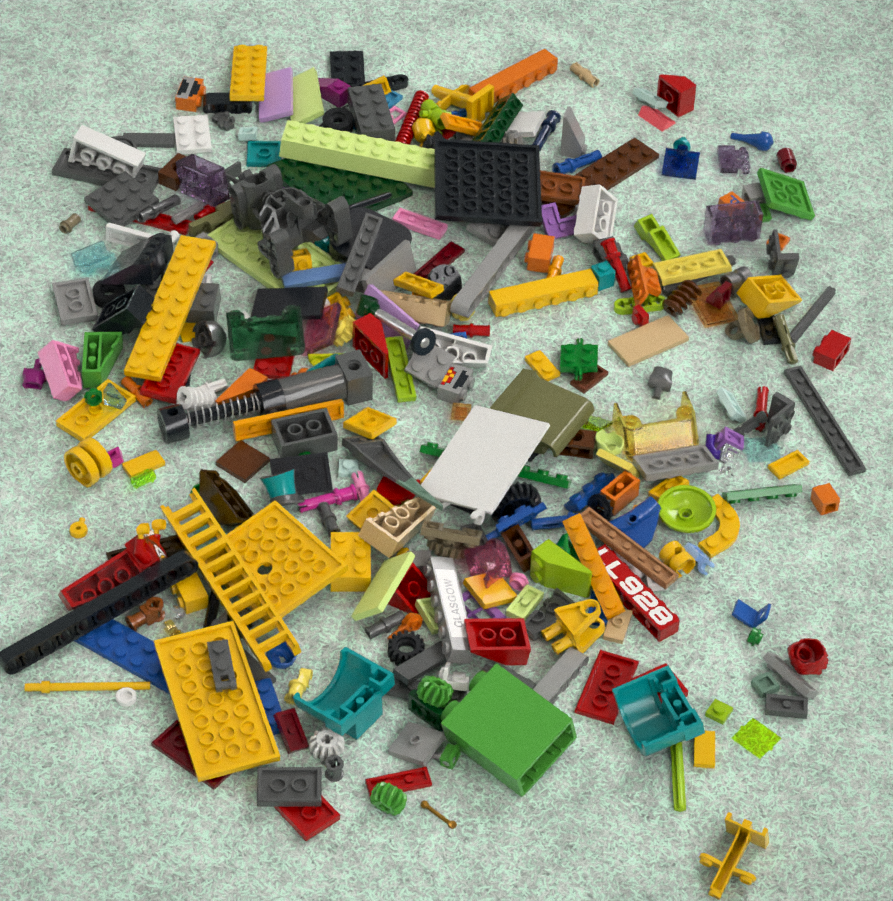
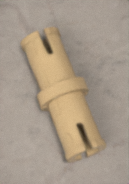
M578 62L570 66V71L576 74L581 81L583 80L592 88L599 85L600 80L592 75L589 69L583 68Z

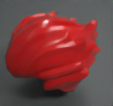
M800 639L787 648L790 664L798 674L821 675L822 670L827 668L828 654L826 648L818 639Z

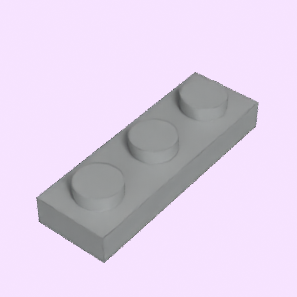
M767 652L762 658L768 663L767 667L771 671L778 672L782 676L781 680L784 683L796 688L795 692L800 697L813 699L819 693L777 654Z

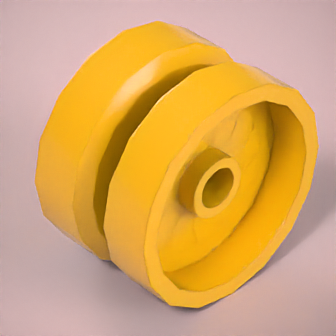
M91 437L83 439L77 446L70 448L64 454V462L71 476L87 488L97 483L99 478L107 476L113 469L112 461L105 448Z

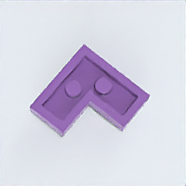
M555 202L542 205V225L545 235L555 236V239L574 235L577 215L560 219Z

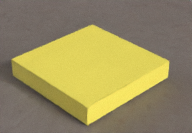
M601 448L598 449L596 455L604 464L620 472L626 470L637 478L640 476V472L633 464Z

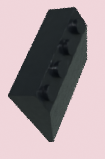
M157 233L122 251L102 278L101 284L154 285L174 253L172 236Z

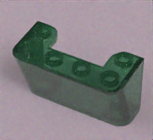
M286 306L282 310L281 316L268 315L267 317L260 318L252 316L248 319H245L244 313L239 310L226 312V329L230 358L232 360L243 361L297 356L305 352L300 306Z

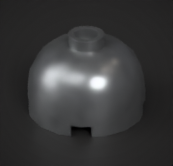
M199 321L195 324L193 328L195 338H192L193 347L201 350L205 355L203 358H210L220 354L225 348L227 335L222 326L214 321ZM202 347H211L207 353L202 351Z

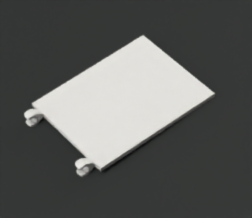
M474 405L421 486L436 500L475 510L470 517L475 520L474 524L481 525L484 521L485 513L493 514L549 429L550 424Z

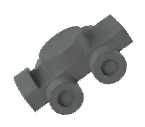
M221 111L213 115L212 121L214 123L218 122L217 125L220 129L224 128L226 131L234 128L235 118L233 116L230 117L228 111Z

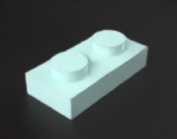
M637 87L633 90L632 94L636 95L639 101L649 103V107L653 109L667 107L668 102L649 90Z
M723 387L716 391L720 398V404L726 408V414L732 421L736 420L742 423L747 420L733 393Z

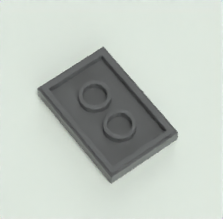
M257 767V807L321 806L322 767Z

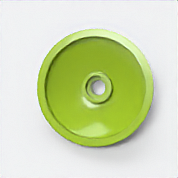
M690 485L675 486L666 490L658 500V504L661 507L659 518L667 527L682 533L699 532L709 527L715 519L716 505L713 498L706 491Z

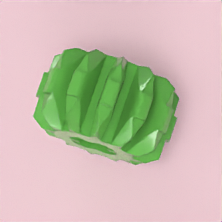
M425 676L419 682L416 693L418 698L423 700L424 703L439 708L448 705L454 690L450 684L446 683V680H442L440 677Z
M377 783L371 792L370 802L375 808L387 814H400L406 806L407 795L390 783Z

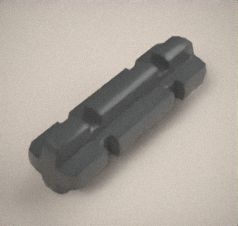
M764 411L756 414L757 417L753 416L742 423L741 427L738 426L733 431L745 436L744 433L748 434L760 426V423L763 424L768 421V417Z

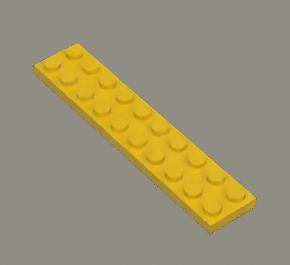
M180 236L152 303L153 308L146 316L147 320L141 328L125 366V376L161 382L216 248V241Z

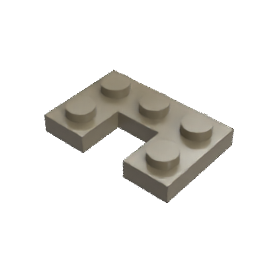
M424 520L421 527L420 535H423L425 539H444V542L449 544L461 542L464 543V546L474 548L475 545H480L483 533L481 530L464 527L462 531L444 528L443 523Z

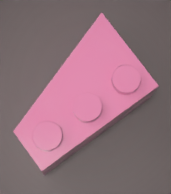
M52 340L38 351L40 363L45 372V378L48 381L53 398L68 401L82 390L81 373L78 371L80 360L77 359L79 347Z

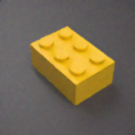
M331 532V550L349 568L348 571L331 582V592H366L371 583V545L358 536L359 532Z

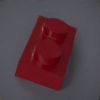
M295 707L273 715L288 754L309 747Z

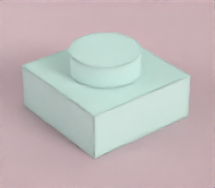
M240 127L238 133L239 141L256 140L258 134L257 127Z
M339 459V477H351L355 472L358 478L359 460Z

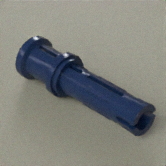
M555 110L547 112V118L543 120L542 128L532 144L539 145V151H541L550 133L555 131L556 124L561 120L560 113Z

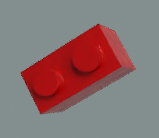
M831 330L828 335H824L820 346L815 347L812 354L814 356L813 363L834 371L849 351L851 338Z

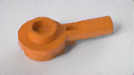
M417 613L407 614L402 620V624L387 639H392V635H397L399 631L404 634V630L411 632L420 629L423 621L421 615Z

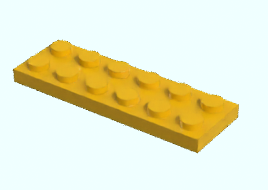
M234 46L230 101H264L267 46Z

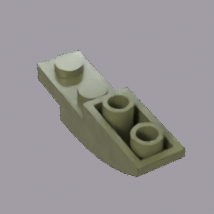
M230 200L215 206L216 212L189 223V236L196 237L202 232L211 233L231 220L234 215Z

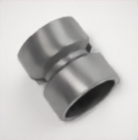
M741 266L733 272L722 275L720 277V285L725 281L731 283L730 297L737 295L736 292L748 277H753V274L747 267Z

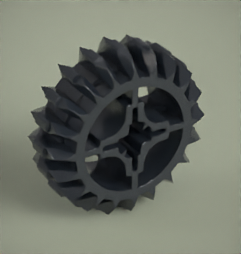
M518 481L516 484H512L493 512L492 518L495 522H498L500 518L506 515L509 517L514 515L515 510L523 505L526 507L530 505L531 508L539 505L542 502L538 490L532 484H527L526 482L520 484Z

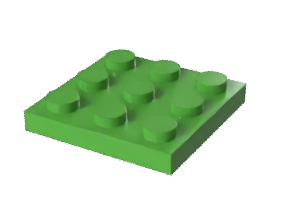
M761 167L759 168L757 175L767 206L770 209L792 214L801 219L813 220L815 213L804 181Z

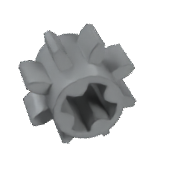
M517 130L506 131L505 136L501 139L502 143L523 144L522 136L518 134Z

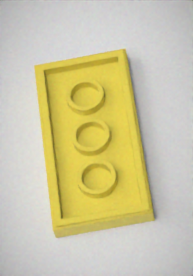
M722 249L653 263V269L657 272L662 286L732 271V266Z

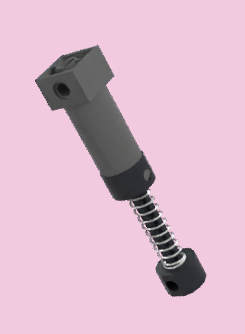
M360 349L335 355V365L255 383L253 385V394H250L251 397L246 398L244 395V399L241 400L237 397V401L232 402L229 399V403L222 401L221 405L215 403L213 407H210L208 404V408L203 409V406H201V410L196 411V408H194L193 412L187 410V413H185L180 403L157 409V419L164 442L169 444L189 439L191 426L196 429L198 425L204 427L205 423L211 425L212 421L218 423L219 419L225 422L227 417L232 420L233 416L237 418L241 414L247 416L248 412L253 415L255 410L261 416L337 399H345L348 406L373 400V374Z

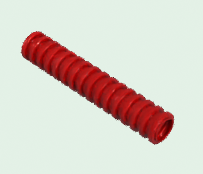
M419 90L415 92L395 142L410 145L414 136L412 125L417 119L421 118L419 116L421 105L425 100L429 99V95L425 91Z

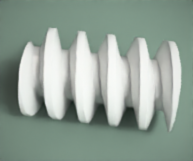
M181 386L177 392V404L180 403L184 410L194 411V408H196V411L201 410V406H203V409L208 408V404L210 407H213L217 399L214 391Z

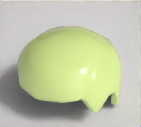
M602 429L596 433L595 446L597 451L601 448L616 456L624 450L625 441L615 431L606 433Z

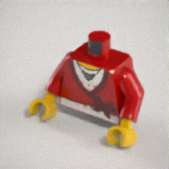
M155 519L152 521L151 525L154 532L150 530L149 523L139 524L136 528L137 535L124 544L143 570H147L167 558V554L160 544L161 534H159V530L166 529L165 519Z

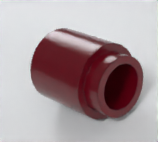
M791 148L780 149L776 157L781 170L785 173L793 172L797 166L793 150Z

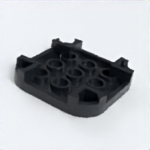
M356 207L350 210L353 238L338 247L329 240L327 249L332 254L334 261L338 262L339 259L347 262L365 214L369 213L381 217L383 221L365 265V269L372 270L404 240L410 241L411 245V232L402 224L371 209Z

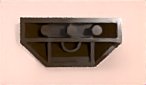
M201 469L199 472V494L220 526H238L254 515L239 493L225 479L221 478L216 470Z

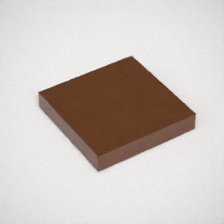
M240 440L215 463L217 467L246 483L269 463L270 457Z

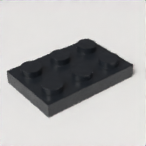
M330 51L331 78L340 79L348 85L365 82L363 51Z
M328 452L269 460L271 475L295 469V483L298 495L333 490Z

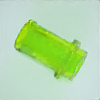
M145 469L143 473L130 478L131 484L135 483L133 486L135 489H138L149 482L153 483L156 480V474L153 469Z

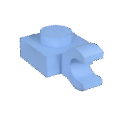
M687 542L684 548L698 562V571L701 574L708 575L705 571V566L708 565L714 568V563L709 561V558L698 546Z

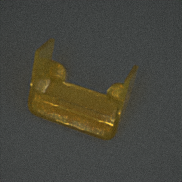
M686 391L682 392L681 406L676 411V419L642 424L640 419L634 415L623 416L618 403H614L612 425L616 434L621 435L625 441L623 452L629 461L633 462V456L699 445L696 414Z

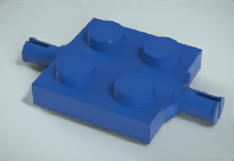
M544 502L532 508L530 505L527 507L523 505L515 510L514 515L510 517L506 515L500 518L498 524L495 525L497 528L485 536L489 542L499 536L501 537V533L517 524L519 526L524 525L536 518L537 514L546 510L547 507Z

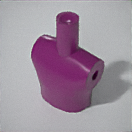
M40 359L35 360L33 368L23 369L22 386L24 388L41 390L43 383L47 381L45 372L41 369Z

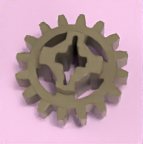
M439 538L427 541V547H429V550H434L437 556L453 558V560L455 558L459 559V557L462 559L468 557L470 547L464 546V543L456 542L455 544L445 543L444 539Z

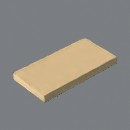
M667 315L608 340V346L630 367L689 341V336Z

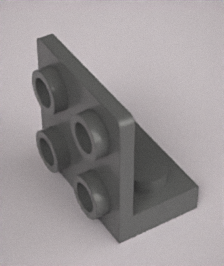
M779 392L773 394L767 421L769 428L764 445L767 448L773 443L776 444L783 434L789 433L792 427L791 420L795 414L794 407L796 402Z

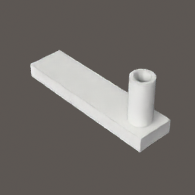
M112 223L106 225V241L132 247L153 236L149 233ZM172 230L168 235L172 236L174 250V244L180 235L177 231Z

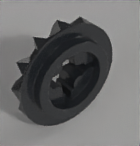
M597 493L589 498L587 508H592L607 521H611L610 518L614 516L611 512L613 510V507L610 506L611 500H607L606 495ZM597 507H603L604 511L597 509Z

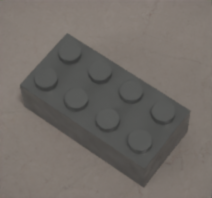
M372 84L348 87L347 103L353 115L356 133L395 142V126L382 85Z
M156 280L154 285H145V290L155 298L162 280ZM200 284L185 323L217 321L221 302L219 284Z

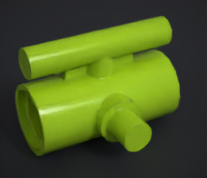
M427 99L421 105L419 116L430 119L434 124L436 132L439 131L442 135L443 133L439 129H445V126L440 116L443 112L452 113L441 109L433 100Z

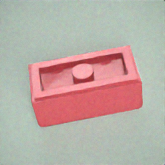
M642 106L638 116L662 132L676 124L671 118L649 106Z

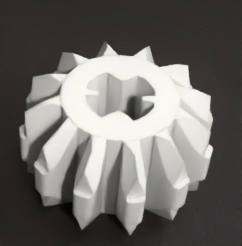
M324 727L321 730L322 732L315 730L314 736L310 738L309 751L313 753L314 759L320 757L322 763L327 757L343 754L345 745L343 737L332 730H325Z

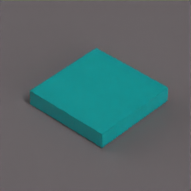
M247 141L246 166L267 167L268 164L282 160V157H279L281 141Z

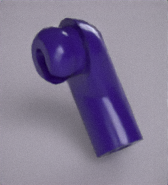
M706 434L705 446L715 459L720 460L722 458V451L715 448L716 435Z

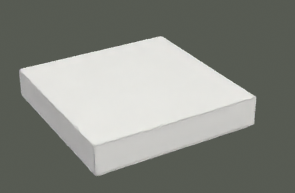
M519 112L508 130H517L518 134H521L522 137H535L546 116L545 112Z

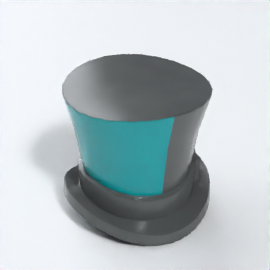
M295 469L260 478L270 497V503L276 500L281 506L305 502L304 497L298 495L296 491Z

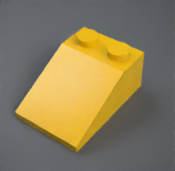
M782 275L748 277L736 292L741 301L748 306L757 318L771 317L802 301L801 297Z

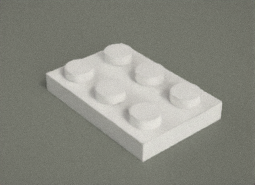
M208 115L173 117L177 153L212 152Z

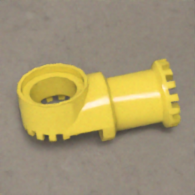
M301 668L298 679L289 681V691L284 697L286 703L295 705L293 696L297 692L300 693L302 698L303 692L306 691V688L310 687L309 680H312V669Z

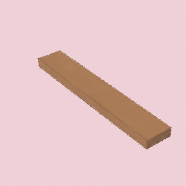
M588 507L581 513L591 534L666 590L678 580L679 574L592 508Z

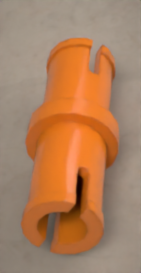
M125 376L121 380V385L136 396V400L143 408L152 404V398L140 395L142 386L138 385L130 376Z

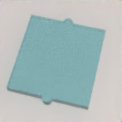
M766 437L744 438V452L747 454L748 462L776 461L781 458L779 452L781 448L778 447V443H773L768 448L764 446Z

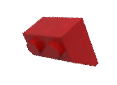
M661 74L658 79L657 96L668 102L666 108L679 118L694 110L697 85L686 76Z
M413 562L388 602V605L408 614H419L415 607L416 600L429 598L431 595L427 591L426 577Z

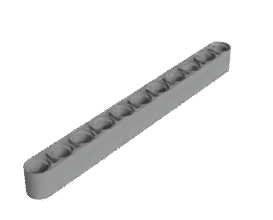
M510 225L455 296L450 311L469 318L536 227Z

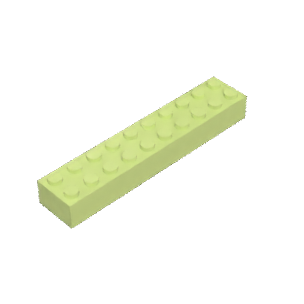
M287 120L281 139L279 157L435 188L434 149L432 148L428 149L417 145H408L397 141L393 142L382 138H373L348 131H339Z

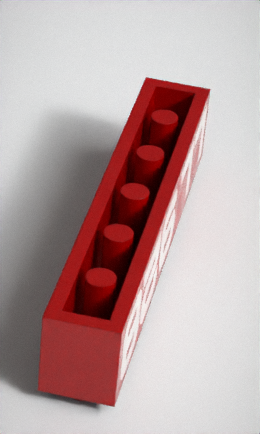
M606 544L597 548L622 604L628 610L633 611L632 615L659 642L677 633L680 622L678 616L672 613L666 607V604L653 593L652 589L647 587L640 577L635 575L628 565L622 562Z

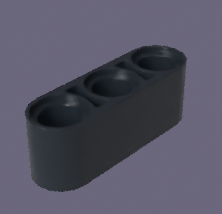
M207 93L203 96V112L205 114H216L221 111H228L231 114H250L252 112V101H230V93Z

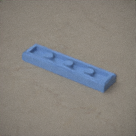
M346 263L293 271L281 277L284 288L308 287L339 282Z

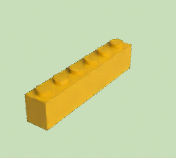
M590 268L489 291L488 303L495 317H506L517 312L523 313L535 308L541 309L548 305H558L566 301H576L579 298L593 297L598 293V281Z

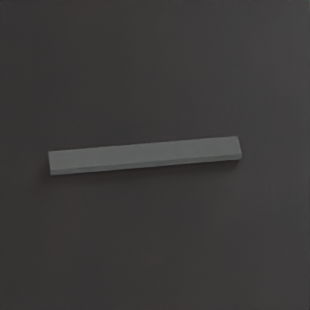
M802 366L785 369V376L847 475L852 476L866 472L863 462Z

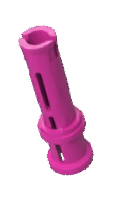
M350 484L349 487L335 488L331 493L305 499V502L298 503V506H300V513L316 509L322 502H327L329 505L335 503L336 505H342V502L349 500L357 501L358 497L354 484Z

